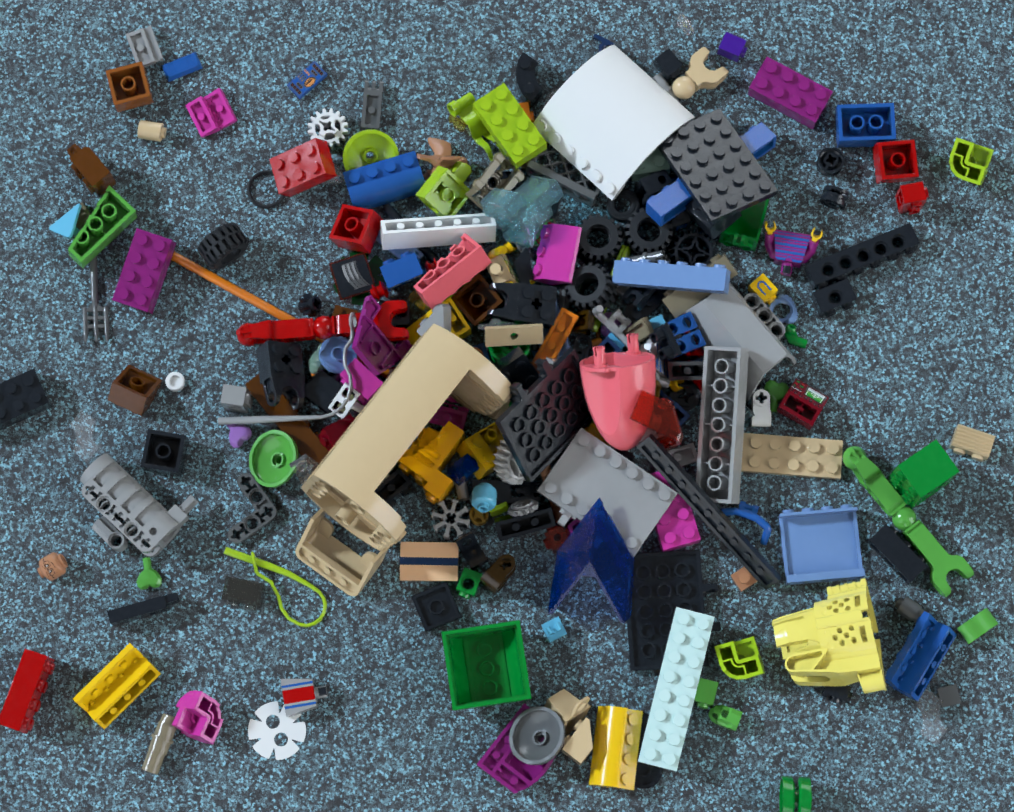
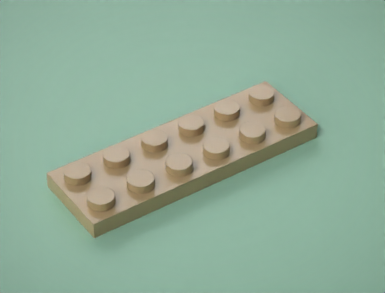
M744 433L741 472L840 480L843 441Z

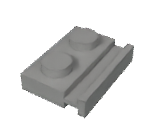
M151 25L147 28H141L125 34L136 63L142 61L144 67L156 64L158 61H164Z

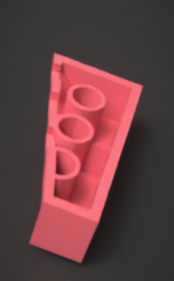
M466 233L460 237L462 241L458 245L454 244L449 249L451 252L446 258L441 257L437 261V267L434 270H429L413 286L423 302L432 310L438 304H442L450 295L455 294L460 287L470 282L475 275L485 270L492 263L482 246Z

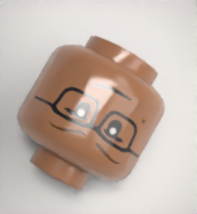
M52 552L39 560V568L37 570L42 578L54 581L66 573L68 564L62 554Z

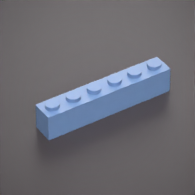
M622 257L621 260L614 261L612 283L616 286L728 294L731 271L725 268V265L714 264V267H707V264L695 263V266H690L686 262L669 264V261L658 260V263H651V260L639 259V262L632 261L631 258Z

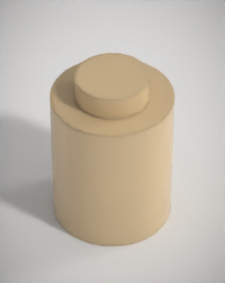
M140 120L137 137L139 139L161 142L162 138L165 139L167 128L164 127L163 123Z

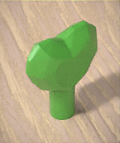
M769 380L764 388L770 395L771 412H777L778 402L783 400L789 387L786 383H776L773 380Z
M150 557L143 558L144 570L138 576L137 586L141 590L149 587L158 588L162 584V578L156 570L151 568Z

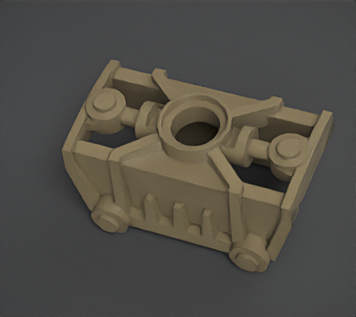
M498 152L493 156V160L489 163L483 174L473 181L472 188L465 195L485 213L503 207L504 199L517 183L524 180L525 175L518 168L515 170L510 161L501 152ZM510 168L513 170L507 179H501L503 171ZM490 177L494 178L496 181V185L494 188H491L488 185V179ZM479 190L481 191L480 195L472 196ZM489 194L490 201L484 207L482 205L484 195L488 196Z

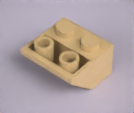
M587 717L584 721L580 719L573 729L575 731L572 736L567 735L562 748V752L580 766L593 750L590 720Z

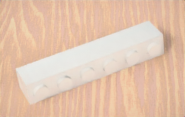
M494 212L381 220L380 224L382 250L458 245L462 241L460 237L464 233L477 243L495 242L496 240Z

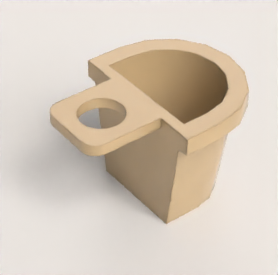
M563 689L549 697L544 707L555 711L561 717L565 726V735L573 731L576 723L580 719L583 720L591 707L588 704L590 697L586 696L579 700Z

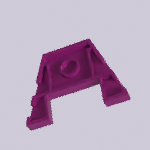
M369 295L364 299L352 349L376 376L395 365L399 360H402L413 345L408 339L398 341L395 347L373 322L382 307L372 295Z

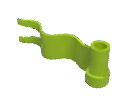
M469 92L458 100L448 103L447 109L454 117L459 115L468 125L472 138L486 151L490 161H492V150L482 136L493 143L495 140L473 110V103L475 102L473 94ZM496 144V146L499 148V150L501 151V153H502L503 155H505V154L503 153V151L501 150V148Z

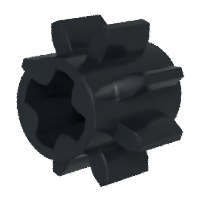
M308 293L299 299L298 309L303 316H317L316 313L321 311L322 303L317 295Z

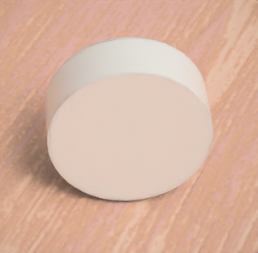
M172 372L166 377L165 383L169 390L178 392L184 388L185 378L179 372Z

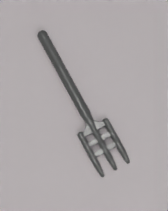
M96 256L90 262L92 304L89 308H82L84 342L88 340V329H94L95 342H98L100 328H104L105 340H109L108 307H101L98 304ZM87 312H93V316H87ZM98 312H104V316H98ZM98 320H104V324H98Z

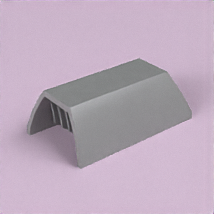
M729 283L728 294L711 293L701 302L683 313L686 314L691 311L698 327L689 333L699 329L707 344L705 346L749 349L747 402L752 398L764 375L785 357L792 366L796 364L795 357L780 341L785 334L784 325L755 293H748L743 298L735 287ZM746 301H752L755 306L750 307ZM759 315H764L767 321H762ZM684 318V319H685V322H686V324H687V326H688V328H689V327H690V321H689L687 318ZM772 329L777 330V331L779 332V335H778V336L774 335V334L771 332V330H772ZM693 335V338L698 343V338Z

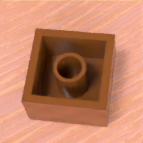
M142 61L106 71L113 103L117 112L154 103Z

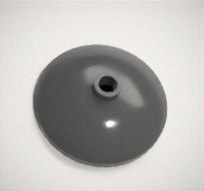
M542 706L529 708L516 718L509 734L510 748L516 758L525 764H545L552 760L561 750L565 740V726L561 717L555 711Z

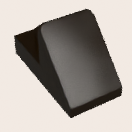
M592 311L574 312L579 318L570 334L590 335L594 327Z

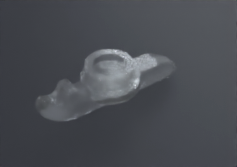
M494 318L489 324L478 325V329L485 330L486 326L514 325L515 323L502 322L500 319Z

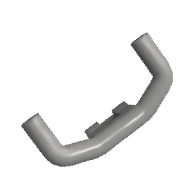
M602 305L594 307L592 310L593 315L627 347V337L622 332L632 321L628 317L626 318L619 308L607 318L602 313ZM616 319L621 323L619 327L614 323Z

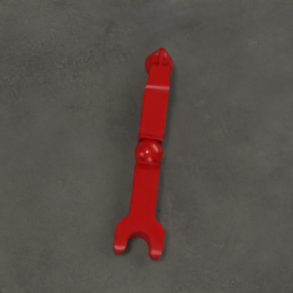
M392 300L382 303L380 305L382 308L373 322L390 342L409 339L410 335L407 329L392 326L393 317L407 311V302ZM355 313L356 318H357V325H358V322H359V318H360V314H361V313ZM350 314L332 316V318L320 316L315 320L313 318H300L278 321L266 320L254 324L245 323L236 330V335L240 344L248 347L263 344L267 340L287 343L317 338L326 340L333 335L334 337H350Z

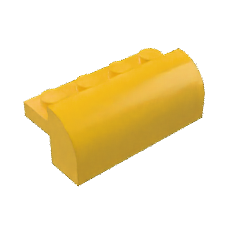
M129 643L73 700L105 730L161 673L137 648Z
M598 706L589 785L634 790L643 711L625 707Z

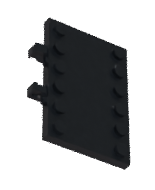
M569 348L553 365L548 363L547 359L538 358L534 363L540 372L539 378L528 389H522L521 383L514 382L509 387L512 395L515 396L513 398L514 403L495 421L527 482H532L571 443L581 428L585 429L593 421L585 399L580 374V359L575 349Z
M700 549L637 553L634 558L629 554H622L630 672L660 670L676 607L705 614L704 598H706V593L718 592L717 583L707 584V579L702 580ZM713 622L711 632L721 631V623ZM708 647L703 667H709Z

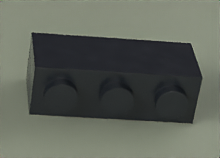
M550 503L538 506L537 510L527 515L514 517L508 514L494 518L500 541L556 526Z
M885 524L867 543L909 584L927 567L926 561L920 554L916 555L911 550L912 546L906 540L902 541L897 536L899 533L894 527Z

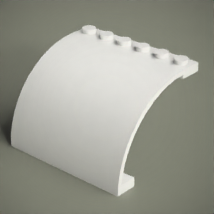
M611 45L584 63L558 89L533 124L550 145L607 197L614 200L645 159L676 130L694 120L695 116L618 47Z

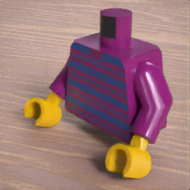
M765 221L764 226L767 232H765L764 246L769 257L773 259L774 264L781 265L780 274L791 276L793 267L800 268L801 264L807 263L815 254L819 243L818 239L822 237L823 230H821L820 235L814 234L815 227L812 229L811 235L776 230L775 221H773V227L768 228V223Z

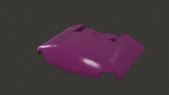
M525 703L476 764L513 794L536 783L546 773L555 759L554 757L542 765H528L520 761L513 754L510 748L509 734L516 718L530 708Z

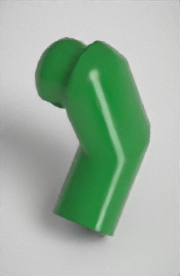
M788 324L784 334L788 343L805 349L808 340L798 337L796 326Z

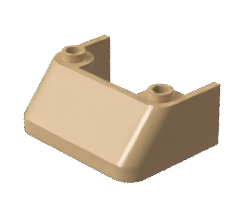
M320 509L310 519L296 547V556L346 594L357 596L382 563L388 549L384 548L378 554L368 551L361 557L332 536L334 526L330 520L324 517L326 514L324 510Z

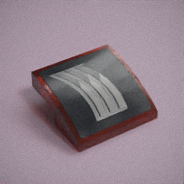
M362 252L329 263L340 301L369 292L372 289V284L376 287L365 253Z

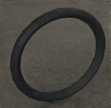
M265 170L252 176L247 185V194L254 205L269 209L278 206L285 198V195H281L279 200L269 205H263L254 200L251 195L253 181L261 175H273V171Z

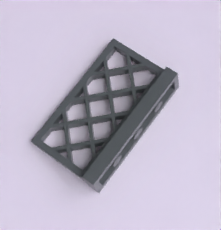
M546 149L529 161L526 175L591 208L593 207L601 190L598 187L595 192L588 189L586 183L591 181L584 179L583 174L578 169L568 171L565 163H569V161L564 159L563 155L556 149L550 151ZM558 153L561 160L551 163L549 155ZM546 156L548 164L541 165L536 161L539 157ZM563 165L565 172L559 174L554 172V166ZM579 173L581 181H572L570 175Z

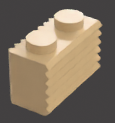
M958 424L949 448L953 449L955 454H968L972 456L973 460L982 462L989 458L995 436Z

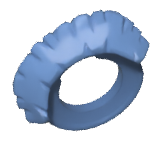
M779 294L777 299L771 303L769 309L773 312L774 307L778 304L788 305L790 313L785 318L779 320L787 324L796 322L798 312L794 301L786 294Z

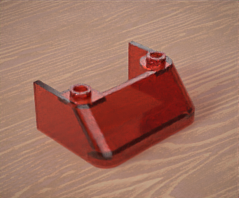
M641 390L630 419L656 431L654 436L667 451L681 445L684 436L675 407L672 405L673 402L666 398L660 399Z

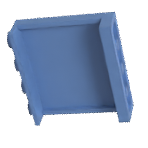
M852 504L841 505L838 509H833V506L821 507V510L815 511L813 508H804L802 512H794L793 509L783 510V513L779 514L778 520L786 585L854 580L865 577L858 532L857 507H852Z

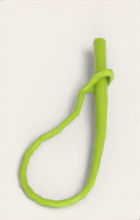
M229 547L225 548V555L253 564L255 574L270 583L277 596L279 608L287 620L300 627L315 626L322 621L326 614L327 602L325 596L317 587L287 569L255 557L253 551L251 555ZM257 566L287 576L317 592L323 602V610L320 617L314 622L307 624L300 623L291 618L283 608L281 596L273 581L259 573Z

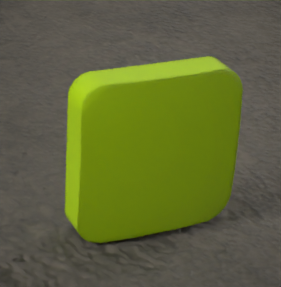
M507 502L499 504L490 510L491 516L507 512L509 508Z

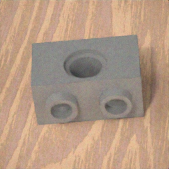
M223 384L220 403L225 411L248 414V408H252L253 397H251L247 387Z

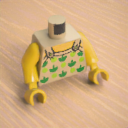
M512 239L488 253L492 263L487 266V270L494 283H520L506 254L517 250V247L514 248L511 244L513 242ZM530 280V284L535 283V281Z

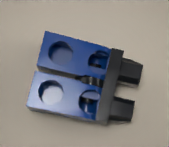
M691 311L660 325L649 335L653 343L659 342L662 347L657 353L660 360L667 359L669 361L707 345L699 329L688 333L698 327ZM684 318H687V319L690 321V327H689V328H688V326H687V324H686ZM693 335L698 338V345L696 344Z

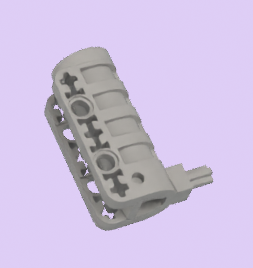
M107 453L93 461L80 478V482L83 484L82 495L146 557L150 558L157 556L177 535L181 527L190 519L187 514L199 503L190 495L179 507L174 504L167 511ZM92 493H96L99 497L96 499ZM110 504L109 508L104 510L105 506ZM117 514L126 522L125 525L115 518ZM135 530H138L136 535L131 536ZM144 540L150 545L149 548L143 545Z

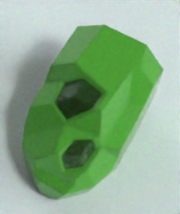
M716 705L710 709L708 716L716 725L736 731L742 712L724 705Z

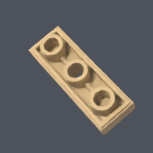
M542 323L485 327L486 347L543 344Z

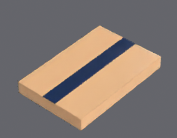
M401 542L400 581L458 582L459 548L456 542Z

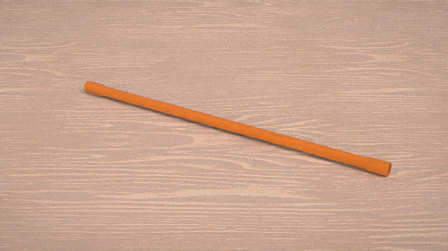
M174 250L171 261L279 320L297 319ZM315 339L321 343L325 341L324 339ZM357 355V360L360 361L366 368H368ZM390 369L379 375L387 379Z

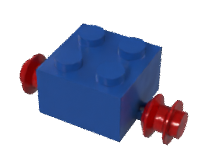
M407 251L400 255V259L395 260L391 258L382 262L383 266L379 268L387 285L382 281H379V286L376 287L372 284V289H370L371 295L379 302L382 296L388 298V291H391V289L423 277L431 269L434 270L437 267L436 259L434 258V262L431 264L426 261L424 269L419 255L415 252Z

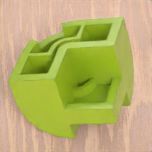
M956 137L949 159L951 171L956 177L981 186L987 174L994 150Z
M754 636L714 646L720 667L730 678L745 680L765 674L763 661Z

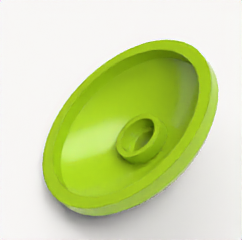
M375 129L362 130L353 135L346 143L343 150V165L345 170L349 171L398 156L399 151L393 139L386 133ZM368 152L373 153L371 158L366 157Z

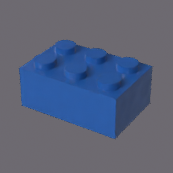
M894 103L837 105L835 110L837 148L873 147L878 142L896 141Z

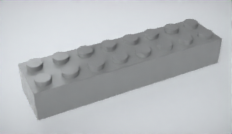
M704 346L696 483L714 503L739 504L749 358V349Z

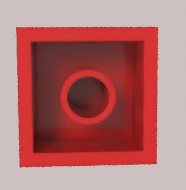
M915 139L878 142L872 147L876 184L914 181L919 177Z
M342 204L329 238L339 248L370 254L380 230L381 220L383 219L374 210Z

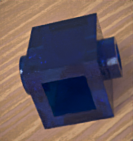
M467 453L454 462L447 472L455 483L460 486L472 478L480 468L476 460Z

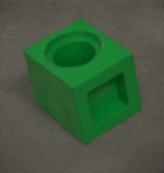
M464 567L456 587L459 596L465 599L475 598L481 583L480 578L483 574ZM466 580L474 582L472 589H465L463 587Z

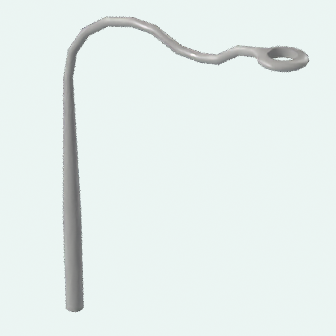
M351 312L349 315L350 339L343 350V366L349 378L347 397L340 407L324 415L219 417L218 424H257L316 420L332 417L341 411L349 401L353 387L352 374L347 366L346 355L347 349L353 342L357 327L355 313Z

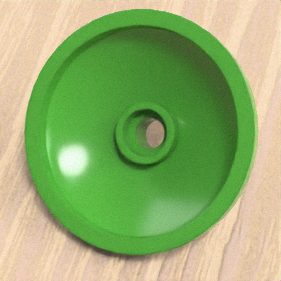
M270 430L260 435L254 442L249 455V468L252 476L260 485L270 488L285 484L293 476L298 463V449L295 441L288 433L280 430Z

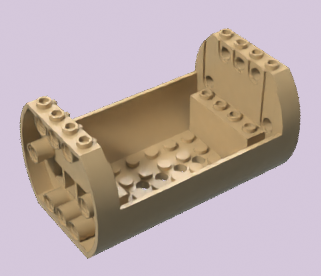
M433 324L415 342L301 486V489L326 514L353 535L379 551L384 548L389 549L390 546L392 547L407 533L405 528L407 526L401 520L402 517L374 491L448 396H451L456 402L474 413L478 412L484 416L488 413L492 415L494 411L496 412L499 407L501 408L512 397L509 388L511 383L487 358L471 345L441 326Z

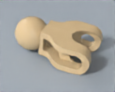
M702 47L691 56L688 71L685 72L684 76L678 77L673 82L672 90L677 98L686 100L691 98L699 89H714L727 78L729 71L725 67H720L715 71L705 67L703 63L707 60L710 53L706 47Z

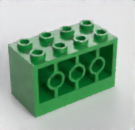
M936 439L899 464L887 480L906 503L905 506L913 509L948 485L960 471Z

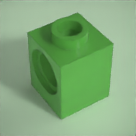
M703 678L699 679L694 699L697 707L708 709V706H713L719 682Z

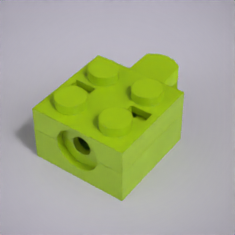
M459 161L450 170L438 166L415 195L437 216L456 215L468 199L465 194L470 189L464 182L472 172L471 167L467 163Z

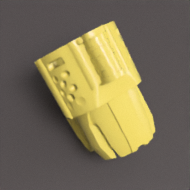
M865 578L860 579L858 582L853 581L848 584L828 586L827 600L814 602L813 608L772 620L776 648L781 647L785 667L797 685L846 686L860 681L864 694L882 690L887 691L880 639L874 638V633H879ZM867 611L868 617L863 618L862 612Z

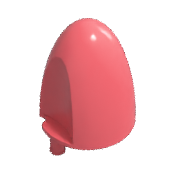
M638 333L626 334L628 347L626 352L605 353V346L592 347L593 356L584 358L579 362L584 395L592 419L604 440L610 446L621 451L630 450L641 441L648 428L654 406L656 388L655 355L639 350Z

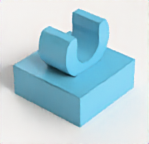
M559 616L541 625L549 643L567 635Z

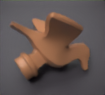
M428 138V143L434 155L418 153L416 155L418 159L427 161L433 166L432 169L426 170V173L423 175L426 180L438 166L450 170L457 161L468 164L467 158L463 156H451L452 148L450 142L437 138Z

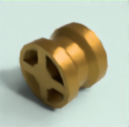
M474 507L470 509L469 516L474 525L482 526L486 524L489 519L488 512H479Z

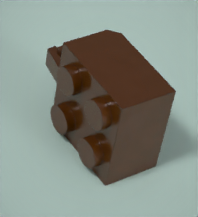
M73 144L66 150L72 162L70 167L76 176L83 181L91 194L96 193L100 197L106 192L108 186L112 187L116 184L111 172L90 147H83L81 149L78 145Z

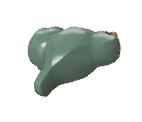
M322 343L319 344L317 350L308 360L311 376H315V374L325 370L319 360V349Z

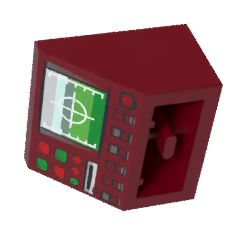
M796 378L780 403L777 412L810 430L829 397Z

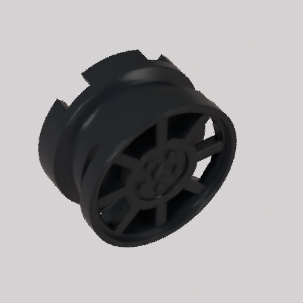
M827 147L818 156L816 162L817 169L824 176H835L844 165V157L839 149Z
M824 186V195H821L820 203L834 210H837V208L844 210L846 206L845 201L848 200L849 193L836 186Z

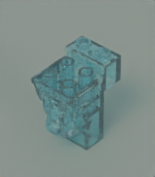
M531 175L514 192L494 188L480 203L484 214L487 217L495 218V222L500 227L503 238L507 242L533 247L537 237L536 233L540 231V225H543L553 216L551 205L558 203L564 194L557 180Z

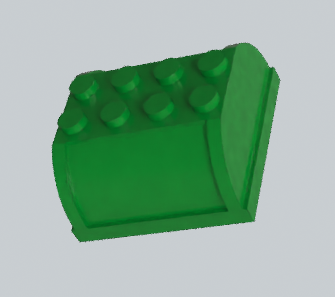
M520 620L441 632L453 711L531 699Z

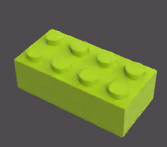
M502 83L473 103L474 112L515 170L547 149V142L505 83Z

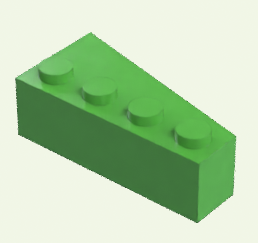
M111 186L107 187L105 194L100 198L96 208L86 220L87 222L68 248L69 256L82 268L89 264L137 218L136 210Z

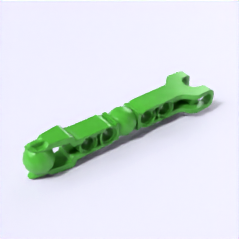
M851 446L844 451L843 462L845 466L853 471L859 483L868 491L889 518L892 516L894 526L904 531L902 532L918 554L925 559L931 571L929 576L930 583L941 596L947 597L951 593V588L946 581L949 571H956L966 579L974 575V571L963 557L949 555L920 520H917L915 512L905 506L906 503L884 477L881 470L867 458V454L861 447Z

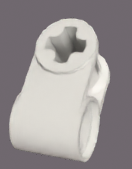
M757 390L752 396L751 427H771L770 395L766 390ZM759 395H762V398L765 399L762 403L756 400Z

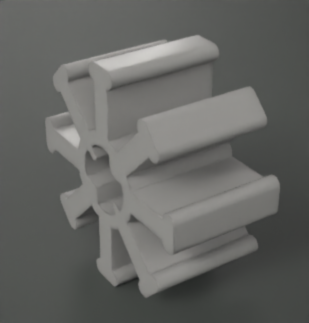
M452 499L451 510L446 508L444 501L439 502V508L443 510L444 514L432 511V520L441 521L433 525L434 531L438 533V531L446 527L445 534H443L446 540H450L451 529L455 530L457 538L463 536V531H460L458 525L470 528V519H460L464 515H469L468 508L464 506L463 509L456 512V508L459 506L458 500ZM448 516H452V518L455 516L453 524L447 523Z

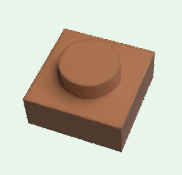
M745 567L730 576L740 592L757 582Z

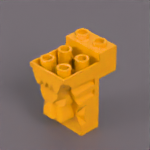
M450 421L443 426L440 432L431 427L423 428L417 439L413 441L410 448L405 451L397 462L398 467L406 476L412 475L415 482L423 487L426 499L434 505L444 501L454 488L453 480L443 474L442 471L457 452V448L466 439L465 432Z

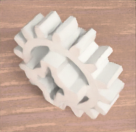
M324 108L322 114L316 111V118L310 117L313 123H308V128H310L308 135H311V140L317 138L327 141L330 148L333 149L334 144L340 146L339 141L346 140L344 135H348V130L345 129L348 127V123L344 122L346 120L345 116L340 117L339 111L334 114L332 108H330L329 112H326ZM337 123L340 124V131L336 128ZM316 127L320 130L319 135L316 134Z

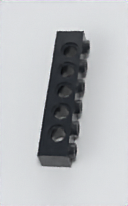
M908 223L809 263L805 266L804 271L812 289L818 288L820 290L830 286L829 283L834 281L837 283L847 279L849 275H860L866 268H877L882 265L881 262L886 260L892 262L898 259L901 254H912L916 251L920 242L911 223ZM893 241H899L902 247H895ZM882 248L884 254H877L875 249ZM858 255L866 256L867 261H860ZM847 262L850 268L844 269L840 263ZM830 269L832 271V275H825L823 273V270Z

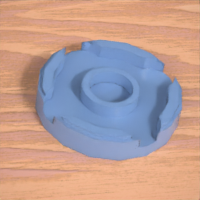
M343 336L330 337L322 343L319 349V360L326 370L340 374L345 369L343 366V350L349 339ZM353 343L347 349V366L354 358L357 359V354L352 349Z

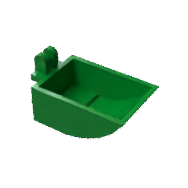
M769 199L741 211L742 216L720 234L719 242L725 246H735L744 251L755 252Z

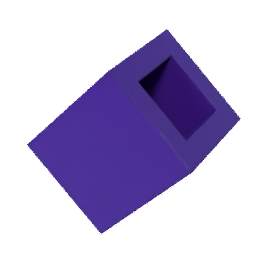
M726 32L719 45L717 54L738 63L740 57L744 58L748 48L745 47L747 40Z

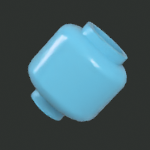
M480 483L472 490V506L482 513L495 508L497 503L496 489L489 483Z

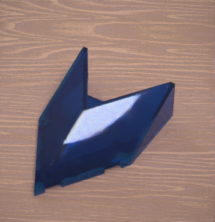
M600 497L557 551L548 615H552L580 578L586 576L596 578L621 623H625L631 616L634 557L627 549L624 539L610 514L608 515Z

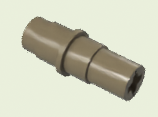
M166 713L162 714L155 732L151 734L152 739L148 747L149 750L141 769L158 775L170 745L174 743L173 737L177 730L172 725L175 719L174 716Z

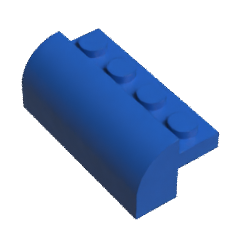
M415 151L343 172L352 206L372 209L414 196L425 183Z
M924 611L917 619L913 631L907 636L904 646L897 653L894 663L887 670L885 676L886 683L903 695L918 702L957 634L950 627L937 622L930 613Z

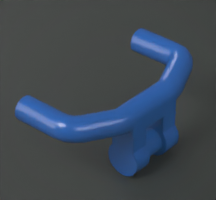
M740 500L738 508L721 509L726 516L736 515L755 521L764 529L760 543L767 545L772 529L770 524L757 514L759 506H752Z

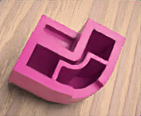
M189 691L176 704L175 707L179 708L172 725L181 730L182 734L194 740L214 744L223 723L219 708L220 704L202 691Z

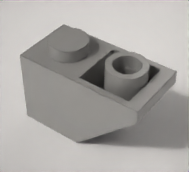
M438 304L432 310L433 313L429 318L427 317L421 321L420 327L416 331L422 336L433 324H436L451 332V306L449 304Z

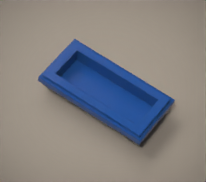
M196 52L161 65L168 82L202 69Z

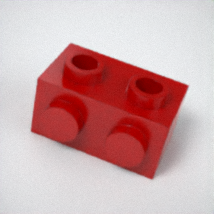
M923 181L900 185L895 195L899 214H916L923 208L929 197L928 189L924 187Z

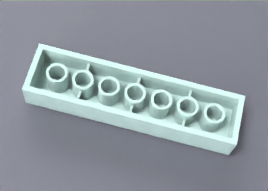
M676 607L637 762L677 771L714 616Z

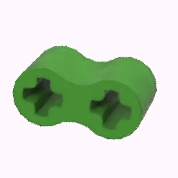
M985 608L957 629L966 642L970 644L996 626L998 622L988 608Z

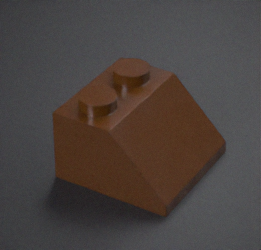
M480 273L451 297L453 302L475 327L491 319V317L487 316L488 310L501 309L505 305V301L498 293L489 290L490 283Z
M128 365L112 382L108 401L142 416L150 407L163 380L132 365Z

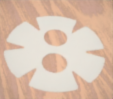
M277 701L264 704L255 711V714L262 722L250 719L248 737L249 740L261 738L253 745L254 750L258 754L269 759L273 749H275L276 760H282L292 756L299 750V747L292 740L304 742L306 736L305 722L293 723L301 714L289 718L286 717L284 705L279 713ZM268 716H278L280 724L277 728L271 729L266 725ZM285 733L288 737L287 744L277 746L274 742L275 735Z

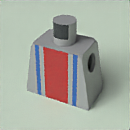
M280 679L285 713L288 718L318 708L317 699L328 697L326 685L315 687L313 679Z

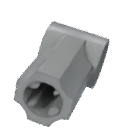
M104 516L94 522L91 528L114 551L123 552L128 547L127 538ZM122 538L121 544L114 546L115 539Z

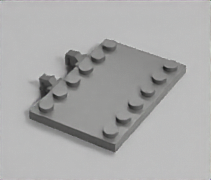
M583 428L578 431L537 490L539 494L561 508L559 512L563 515L558 521L559 525L565 527L571 518L573 520L578 519L594 530L593 533L596 536L592 543H590V546L597 550L601 542L606 544L610 541L633 558L678 494Z

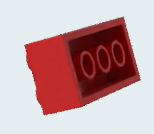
M25 648L0 714V725L25 734L28 733V730H32L35 721L33 719L34 714L39 711L41 706V695L48 688V676L52 675L55 669L54 659Z

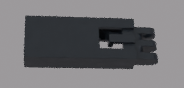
M472 480V490L480 483H489L496 489V505L504 502L511 505L523 499H533L538 502L544 501V497H536V494H539L536 487H540L543 482H527L523 480L522 485H511L502 480ZM511 489H516V494L524 493V497H511Z
M171 593L107 611L110 624L117 626L170 611L169 605L179 603L181 597L177 593Z

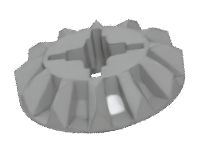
M533 499L519 500L511 504L508 508V513L514 517L533 513L538 509V501Z

